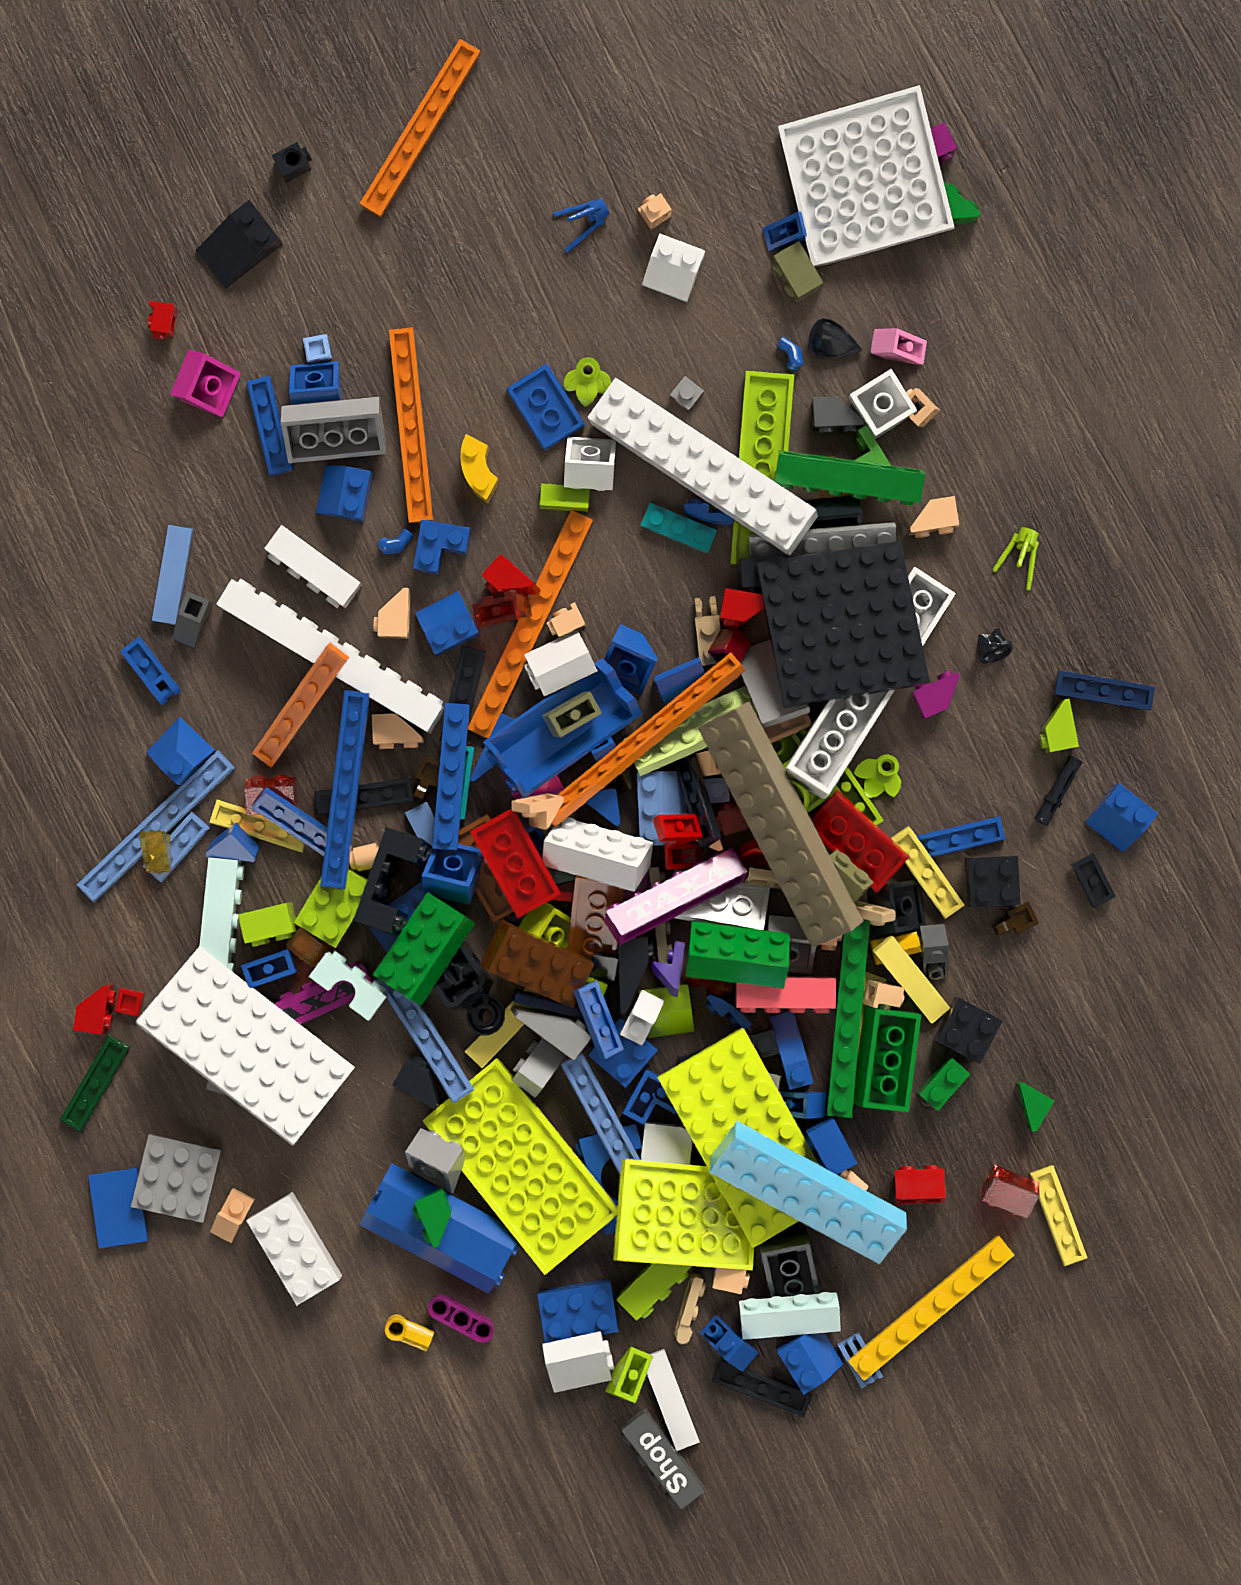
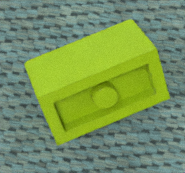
M541 484L540 509L588 512L590 489H572L564 487V485Z

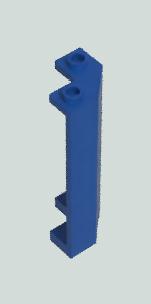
M603 658L594 663L597 672L553 692L483 742L488 750L485 752V755L493 765L496 764L507 778L505 782L513 793L517 791L523 798L527 797L642 715L635 698L621 685L615 670ZM582 692H591L602 714L561 738L553 737L542 715Z
M391 1164L359 1225L488 1294L493 1286L499 1287L505 1275L502 1273L506 1262L510 1255H516L520 1247V1243L505 1224L445 1192L453 1211L439 1246L433 1248L431 1243H426L422 1233L425 1227L422 1220L417 1221L412 1207L415 1206L414 1201L439 1188Z

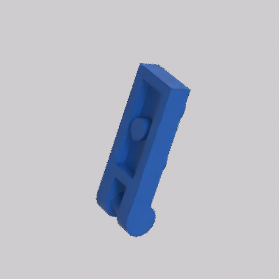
M140 636L120 651L162 706L168 702L170 696L173 694L177 695L182 691ZM165 681L168 686L161 691L157 685Z

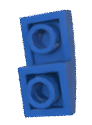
M689 500V504H684V512L698 520L718 525H733V518L721 510L713 509V513H709V503H703V500Z
M710 993L706 996L709 1000L706 1006L713 1015L719 1013L722 1017L730 1011L731 1015L728 1018L736 1029L741 1026L746 1030L752 1025L732 1004Z

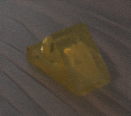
M141 831L139 840L146 873L171 872L170 835L165 834V831Z

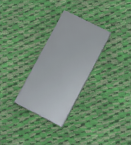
M768 640L749 647L740 662L745 668L741 676L763 729L809 713L808 704L783 707L771 641Z

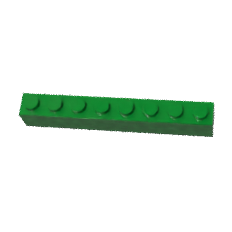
M863 920L855 929L843 934L826 1111L828 1116L852 1118L870 921Z

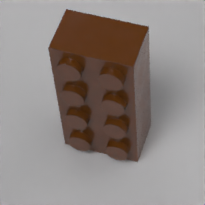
M501 920L480 965L488 972L573 1008L577 1001L573 991L585 985L594 963L585 956Z

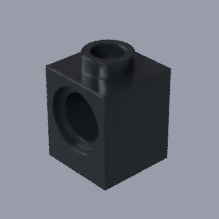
M298 142L272 155L286 183L311 170L308 162L312 158L306 147L301 149ZM292 157L300 158L299 163L295 166L288 165V161Z

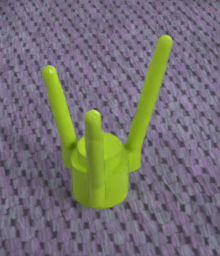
M1021 527L1019 534L1014 533L1011 542L997 561L993 571L997 572L1016 543V547L1021 550L1017 567L1022 566L1026 552L1031 550L1026 590L1029 591L1033 578L1036 550L1039 545L1037 541L1039 533L1032 529Z

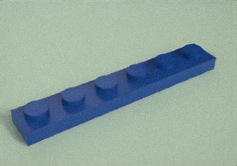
M445 703L432 847L437 850L458 851L470 705Z

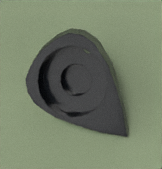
M822 318L817 320L810 331L808 347L812 354L819 359L841 358L862 351L855 339L840 324L831 319Z

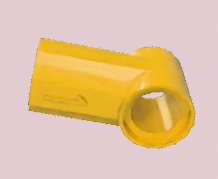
M916 931L894 937L908 955L922 952ZM889 936L871 940V949H875ZM872 951L875 965L882 964V962Z
M398 1314L390 1316L385 1326V1334L389 1339L401 1341L424 1351H427L434 1334V1330L409 1321ZM393 1322H399L402 1324L403 1330L399 1333H394L390 1330L389 1326Z

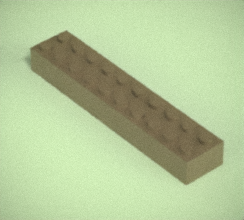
M750 702L700 726L698 730L811 947L813 948L855 929L863 922V919Z

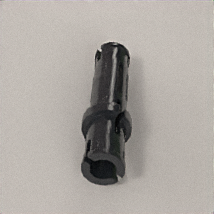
M1071 755L1068 756L1048 795L1045 794L1043 797L1044 802L1034 817L1037 822L1045 826L1049 825L1053 814L1062 805L1063 796L1083 764L1081 760Z

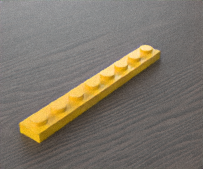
M997 1235L847 1361L865 1381L1010 1260L1014 1254Z

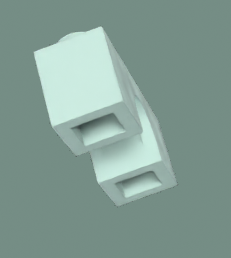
M335 951L333 954L327 952L309 977L328 991L332 990L338 981L345 980L350 982L354 986L356 993L349 1007L369 1021L388 997L384 993L386 988L375 980L371 983L364 977L367 974L356 966L352 969L345 964L347 959Z

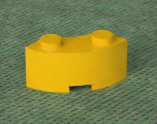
M466 434L461 447L460 459L462 470L472 491L481 500L489 503L499 484L498 478L487 467L489 448L488 445Z

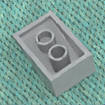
M516 1005L510 1008L517 1019L573 1060L576 1059L591 1039L586 1023L580 1018H571L568 1015Z

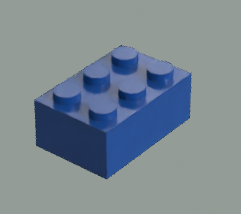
M611 1278L538 1290L537 1296L545 1343L600 1331L601 1334L618 1332Z

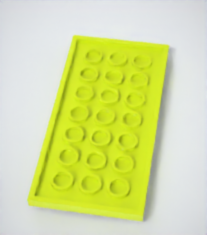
M743 1028L657 1077L709 1171L711 1155L736 1121L818 1164ZM711 1174L753 1248L798 1222L797 1219Z
M496 1058L470 1080L471 1085L475 1089L473 1092L456 1103H453L448 1098L422 1121L429 1130L438 1133L441 1139L447 1142L454 1141L462 1147L465 1157L462 1172L544 1275H546L616 1217L618 1207L523 1088L512 1081L513 1076L499 1058Z

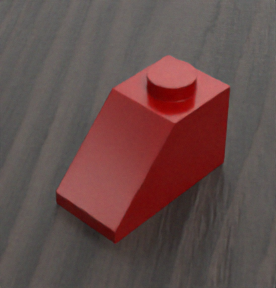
M502 554L481 575L487 581L485 587L494 595L499 592L503 597L534 595L541 591L530 578Z

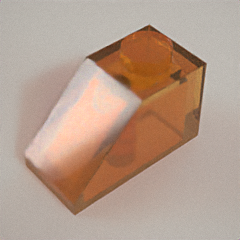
M301 927L285 945L291 952L314 969L327 952L332 954L335 952L318 937Z

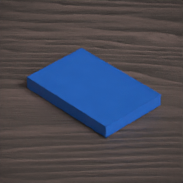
M547 363L506 388V391L544 451L585 427V423Z
M138 1167L88 1175L99 1248L149 1240L145 1210L131 1207L139 1175Z

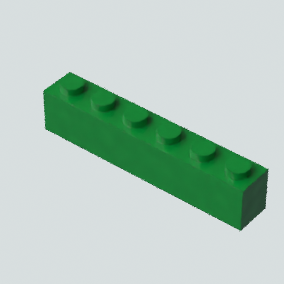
M782 450L778 452L775 483H779L781 487L786 489H793V486H801L804 491L817 492L818 489L827 490V494L841 496L842 492L851 493V497L866 499V496L876 497V501L890 502V499L900 500V504L914 506L915 502L921 503L925 479L924 470Z

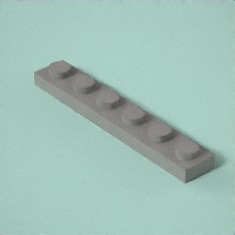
M895 523L809 529L791 555L818 554L895 542L896 525ZM749 534L750 557L787 555L757 534Z

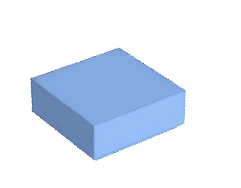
M327 334L303 338L308 364L332 359Z

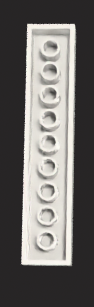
M617 378L613 380L588 416L592 426L789 556L818 517L815 508Z
M914 567L908 574L923 646L956 593ZM895 690L827 701L785 767L788 777L802 783L809 791L824 800L832 791Z
M231 579L217 602L218 606L312 663H315L326 645L332 643L350 657L336 676L337 678L360 692L370 693V698L426 732L432 733L445 711V708L441 706L443 703L441 699L431 693L426 697L421 694V687L409 680L406 684L401 682V676L388 667L383 671L379 668L381 664L368 655L364 659L358 656L360 651L345 642L343 646L337 643L339 638L325 629L320 633L317 631L319 626L305 617L300 621L296 618L298 614L283 604L280 608L275 605L276 600L262 591L257 595L254 593L256 588L242 579L238 582Z

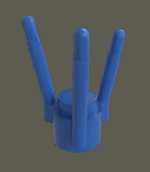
M602 198L553 213V216L557 217L583 210L569 216L567 220L573 221L587 216L590 222L595 221L593 225L565 248L566 253L577 246L597 227L605 224L604 218L609 216V212Z

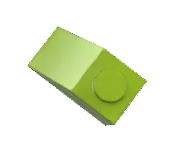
M1070 699L1060 701L1041 729L1042 734L1039 735L1040 745L1042 749L1045 748L1046 753L1079 747Z
M630 1347L615 1366L611 1375L612 1380L608 1382L605 1392L623 1400L636 1403L653 1356Z

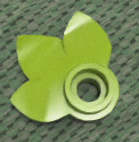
M591 357L582 358L577 363L576 369L568 372L564 378V390H576L577 398L584 406L590 405L596 398L597 393L604 394L611 385L609 375L601 371L599 363ZM586 365H590L593 371L590 374H585L583 368Z
M885 754L878 757L877 760L866 759L854 771V775L865 779L864 792L868 798L876 797L884 791L890 796L895 797L901 788V779L897 774L899 763L892 755ZM884 762L890 763L891 769L889 771L882 769Z

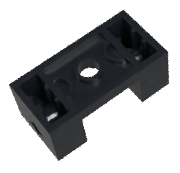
M386 827L353 921L365 927L398 937L409 921L407 919L408 915L399 909L382 904L389 897L390 888L388 886L390 880L395 878L397 874V860L425 869L433 851L431 850L432 845L422 838Z

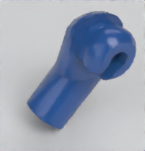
M783 336L777 347L788 354L789 362L787 363V368L796 372L804 362L801 349Z
M404 528L397 539L381 538L378 541V548L385 554L401 553L414 535Z

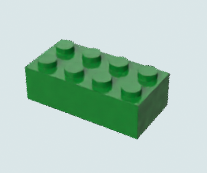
M427 892L373 975L421 1006L475 923Z
M692 921L688 942L686 977L784 989L789 968L790 934Z
M865 1006L853 1104L865 1108L909 1112L921 1014Z

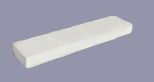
M662 1349L650 1354L653 1358L647 1375L676 1451L699 1443V1438L665 1350Z

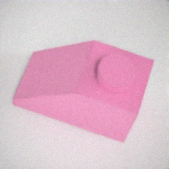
M898 328L874 329L870 353L888 360L923 365L927 341Z

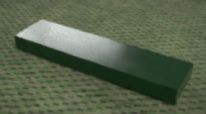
M108 1035L61 1116L60 1121L79 1132L83 1131L131 1046L112 1035Z

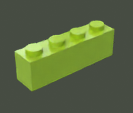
M649 1263L616 1295V1300L636 1321L640 1317L645 1319L654 1310L652 1305L658 1299L662 1302L671 1293L670 1288L676 1282L680 1284L689 1275L687 1271L692 1266Z

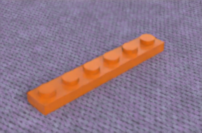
M332 643L326 645L252 752L253 755L271 768L276 764L350 658Z

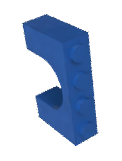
M636 1121L622 1125L634 1149L642 1148ZM597 1132L579 1137L580 1143L576 1144L579 1159L584 1158L586 1168L618 1207V1198L610 1195L601 1181L602 1168L611 1158ZM617 1216L601 1228L604 1229L605 1235L616 1232Z

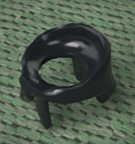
M997 628L989 635L982 633L978 635L979 639L975 654L980 662L992 663L1009 656L1013 650V645L1010 640L1005 639L1000 632V628Z

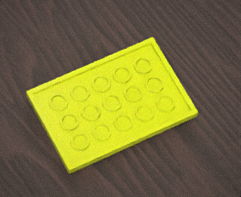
M622 1159L613 1260L753 1270L754 1248L750 1245L707 1166Z

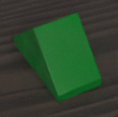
M1021 1081L1016 1082L1028 1130L1035 1132L1043 1122L1054 1100Z

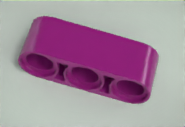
M437 1294L431 1299L428 1312L432 1318L480 1343H486L493 1337L495 1325L489 1317L445 1294ZM437 1301H442L447 1309L444 1312H437L433 1304ZM457 1313H465L468 1321L464 1324L458 1323L455 1319ZM485 1324L489 1327L490 1332L487 1335H481L477 1331V1326Z

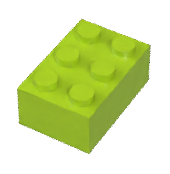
M350 868L348 869L346 889L322 887L320 878L294 923L331 946L338 948L354 923L353 919L367 879Z

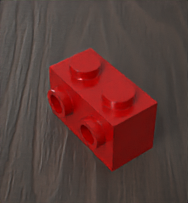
M936 1165L925 1166L924 1169L914 1170L912 1166H903L899 1170H895L896 1205L945 1203L944 1169H939Z

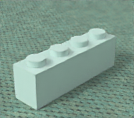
M822 1292L812 1295L798 1294L789 1297L775 1296L766 1299L751 1298L739 1301L743 1340L841 1331L837 1292Z

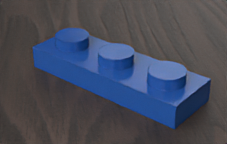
M594 981L574 990V995L600 1060L624 1050L598 982Z

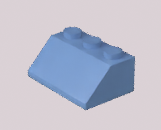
M656 771L642 776L637 772L639 836L653 842V845H665L664 841H659L653 818L657 815L687 814V803L677 771Z

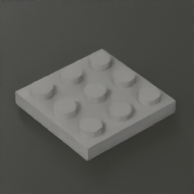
M149 1134L131 1207L203 1223L221 1150Z

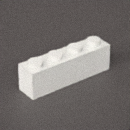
M282 525L264 548L269 552L267 557L277 565L283 562L289 567L287 569L288 573L296 579L302 576L309 581L306 586L317 594L320 590L328 595L326 600L336 608L340 605L346 608L362 587L358 580Z

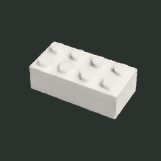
M567 817L556 827L554 826L544 840L542 860L546 867L635 891L650 867L653 842Z
M293 1192L252 1215L247 1220L296 1305L339 1281L342 1277Z

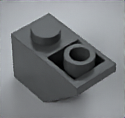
M838 396L813 397V431L819 430V434H831L833 430L843 429V433H855L858 429L862 428L863 419Z
M186 592L177 614L172 639L196 648L214 603Z
M945 925L920 926L922 973L928 980L947 979L949 944Z

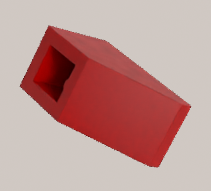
M107 984L102 986L76 1006L73 1031L102 1035L107 1033V1029H111L113 1015H110L111 1005L115 1004L116 991H113L114 985Z

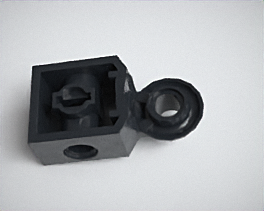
M464 941L433 988L446 1008L467 1010V1023L475 1033L482 1036L491 1035L503 1026L505 1009L497 998L489 995L494 981L486 969L480 965V960L468 942ZM487 1010H490L492 1017L488 1022H484L483 1015Z

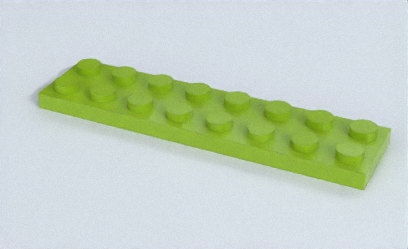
M746 371L739 459L775 482L779 450L788 451L794 375ZM736 520L733 523L730 565H736V561L740 558H750L749 534L754 533Z

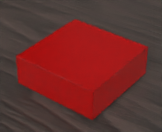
M120 988L114 1012L139 1017L145 993Z

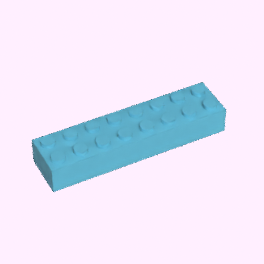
M739 1121L735 1122L711 1155V1174L878 1264L882 1262L906 1231V1212Z

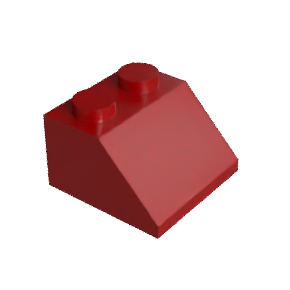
M725 588L719 621L724 623L723 627L738 628L762 613L764 606L761 594Z

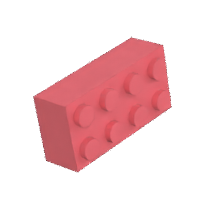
M787 976L784 989L734 983V1005L736 1008H740L741 1012L754 1013L756 1008H764V1011L767 1013H780V1008H789L790 1013H805V1008H813L815 1013H830V1008H836V979L833 977Z

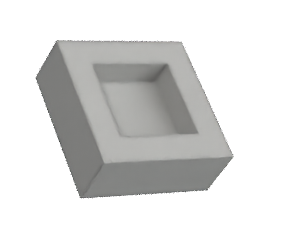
M684 376L672 391L670 397L689 411L704 393V390Z

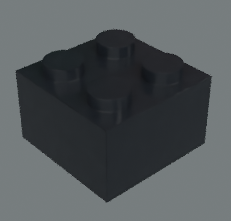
M1018 856L965 858L968 907L1021 905Z
M955 996L933 1040L981 1064L1003 1020Z

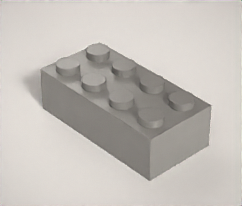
M379 397L282 406L281 427L288 463L385 454L386 437Z

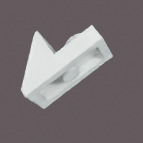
M642 990L620 1035L643 1045L652 1025L656 1021L664 1000Z

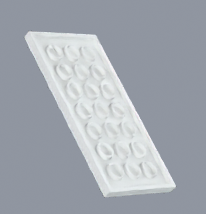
M200 946L136 1021L139 1027L292 1146L355 1068L254 988H249L245 981Z

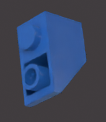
M714 1315L700 1332L728 1363L742 1372L758 1354L746 1340L742 1339L740 1334L717 1315Z

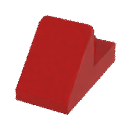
M696 814L657 815L653 818L658 839L665 842L666 848H673L703 837Z

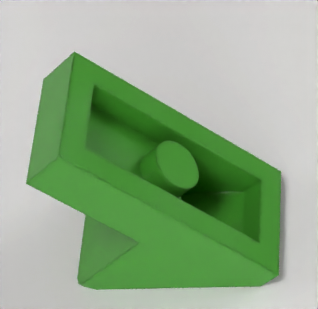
M866 425L859 429L856 433L858 437L855 440L862 451L866 450L867 453L854 461L890 465L868 426Z

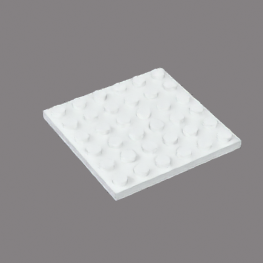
M920 85L778 126L798 211L802 212L810 260L815 268L955 229Z

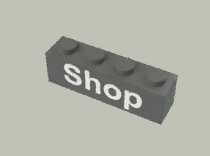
M643 1408L622 1425V1439L629 1447L631 1445L634 1446L638 1452L635 1454L637 1459L643 1466H649L652 1470L651 1477L658 1486L662 1484L668 1491L665 1495L673 1506L677 1504L682 1510L705 1492L702 1482L680 1453L676 1451L674 1445L646 1408Z

